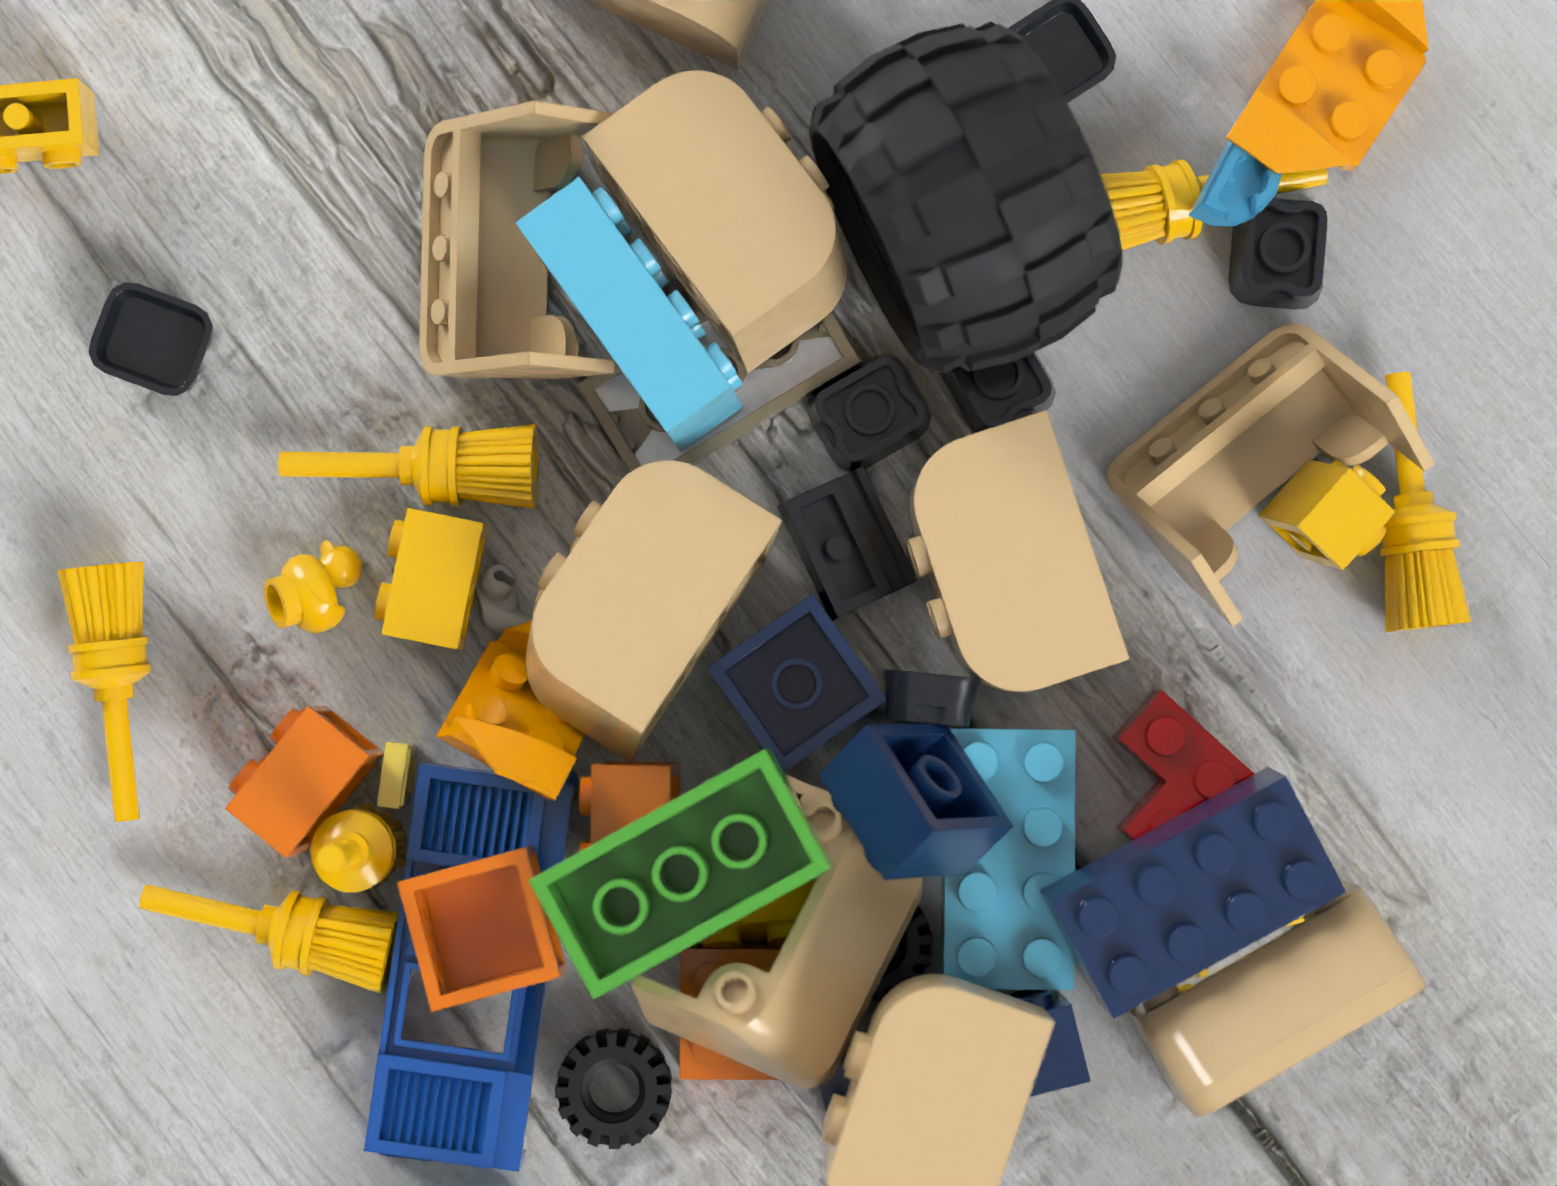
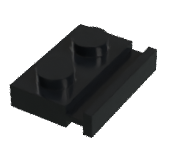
M864 466L788 499L777 506L822 604L832 621L917 582L916 576Z

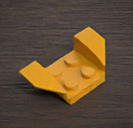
M1315 0L1225 138L1275 174L1333 167L1354 171L1426 64L1425 52L1429 49L1423 0Z
M528 621L504 629L498 641L489 642L436 737L487 765L495 774L511 779L550 801L551 798L554 800L557 798L577 759L574 756L585 734L550 712L542 705L532 691L526 672V652L532 621Z

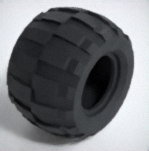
M991 21L975 29L972 26L966 27L961 23L919 32L868 57L833 86V96L818 102L814 106L809 125V137L817 167L828 182L829 188L826 189V192L834 204L835 215L857 264L883 314L905 349L920 365L940 374L946 373L958 366L968 372L1015 362L1064 338L1096 312L1095 306L1099 304L1100 298L1116 291L1123 265V250L1116 218L1104 182L1085 137L1056 82L1039 56L1017 33Z

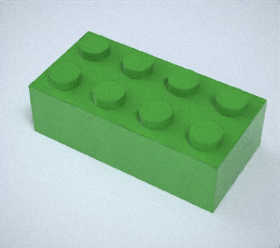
M769 747L528 881L594 1000L828 871L833 867L834 862L773 751Z

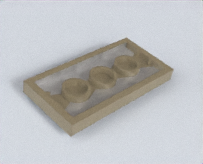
M699 310L695 315L706 334L700 337L698 341L704 349L713 342H716L738 373L737 376L743 383L741 387L735 390L743 408L682 452H680L616 362H614V373L592 375L577 384L631 472L640 466L656 461H679L695 465L821 387L861 364V360L830 312L812 328L747 373L701 310Z

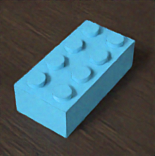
M578 177L516 222V225L680 452L743 408L735 393V390L743 385L737 376L738 373L716 342H713L704 349L698 341L700 337L706 334L699 323V319L678 290H675L666 297L661 288L669 282L662 273L661 267L640 238L631 244L626 242L624 238L632 233V231L625 222L622 213L602 186L591 193L581 178Z
M950 728L1013 824V827L965 874L941 876L940 974L957 977L988 989L1074 990V955L1040 890L1075 872L1076 730Z

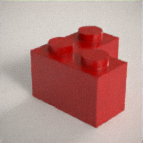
M1153 690L1111 737L1158 779L1116 828L1132 841L1255 773L1163 690Z

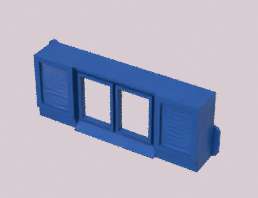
M430 762L420 763L406 854L404 880L531 845L535 846L541 873L564 861L573 797L577 795L579 783L577 774L571 770L555 800L551 798L549 801L521 784L495 774L494 771ZM401 899L364 1151L427 1162L439 1161L519 1172L525 1160L526 1150L523 1149L547 981L512 990L503 1053L403 1039L402 1033L411 970H420Z

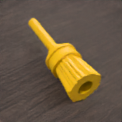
M1183 159L1175 160L1166 166L1158 164L1149 165L1141 172L1100 174L1114 211L1122 250L1152 240L1163 245L1171 243L1177 238L1188 240L1199 236L1203 222L1189 216V213L1209 175L1196 176L1187 161ZM1327 168L1282 173L1277 194L1326 185L1328 181Z
M1397 372L1385 375L1386 387L1398 396L1418 432L1411 372ZM1394 448L1400 495L1393 496V510L1395 513L1383 525L1386 528V533L1381 540L1382 548L1379 549L1380 558H1385V632L1470 623L1472 621L1454 549L1461 548L1460 539H1456L1454 521H1457V514L1434 503L1433 491L1425 490L1423 470Z
M537 424L463 432L461 426H452L451 429H435L434 426H424L414 446L401 445L399 453L280 451L278 470L280 477L399 478L400 485H412L415 487L424 506H433L435 503H450L451 506H461L463 499L536 509L539 492L540 462Z
M144 561L60 569L57 572L74 644L67 645L68 653H71L73 665V672H70V677L72 681L93 689L94 702L101 701L114 822L140 819L127 698L134 697L133 684L152 672L151 663H148L146 644H149L148 636L143 637Z
M369 802L362 808L356 805L354 809L339 811L330 816L318 827L311 843V860L316 873L327 885L343 892H360L373 886H379L381 881L389 880L390 874H394L396 868H402L406 865V860L403 856L407 854V850L404 849L407 843L403 841L406 838L405 831L403 829L400 830L402 823L398 819L392 820V815L388 812L383 813L381 809L375 810L374 805Z
M148 884L143 888L139 903L140 909L254 935L256 944L268 946L274 969H293L299 971L304 976H311L315 970L384 995L389 984L399 912L330 905L329 898L319 896L316 899L304 896L303 892L293 890L278 907L265 904L261 911Z

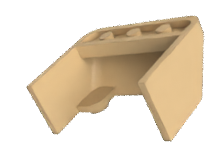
M534 100L441 121L432 128L424 150L419 339L421 362L429 374L468 378L564 379L614 373V360L578 356V337L567 318L547 315L548 268L516 225L518 220L549 199L550 191L561 190L573 181L583 164L581 135L586 134L614 113Z
M1287 324L1268 333L1116 456L1107 470L1106 480L1119 502L1183 581L1234 627L1243 618L1219 582L1231 571L1238 558L1237 545L1226 530L1293 477L1308 459L1314 460L1323 453L1332 462L1336 460L1345 466L1356 465L1370 460L1386 445L1391 444L1423 471L1428 470L1435 463L1400 399L1394 392L1308 326L1303 324Z
M786 775L832 858L834 865L831 869L817 877L770 972L767 973L743 963L724 965L710 975L697 999L641 975L636 976L631 986L648 1023L792 1086L814 1088L826 1083L835 1074L853 1034L857 1030L921 900L923 880L922 878L884 880L881 874L867 861L864 847L847 820L833 807L831 794Z
M1342 880L1341 883L1347 893L1304 915V922L1195 985L1184 984L1179 987L1175 985L1142 1003V1007L1139 1005L1126 1012L1172 1093L1195 1117L1209 1114L1231 1103L1404 1003L1426 986V982L1413 959L1361 886Z

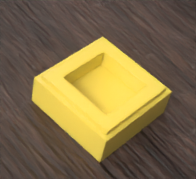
M397 741L386 742L377 806L401 809L410 804L418 750L415 744Z

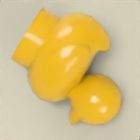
M325 540L320 547V560L308 553L297 554L287 560L282 567L280 576L267 579L264 583L265 604L274 624L281 629L296 625L299 629L312 634L323 633L335 627L345 614V607L337 602L335 588H347L358 581L363 569L360 555L353 548L345 545L333 546L330 541Z

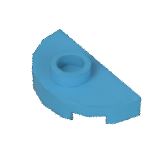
M1228 140L1189 216L1212 226L1233 227L1251 220L1277 194L1282 173L1275 174Z

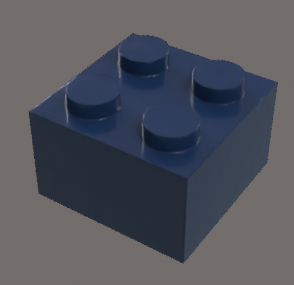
M813 593L706 668L763 750L771 748L784 772L887 700Z
M866 724L818 774L831 794L833 807L847 820L864 847L867 861L881 874L884 880L965 874L1013 827V824L948 725Z

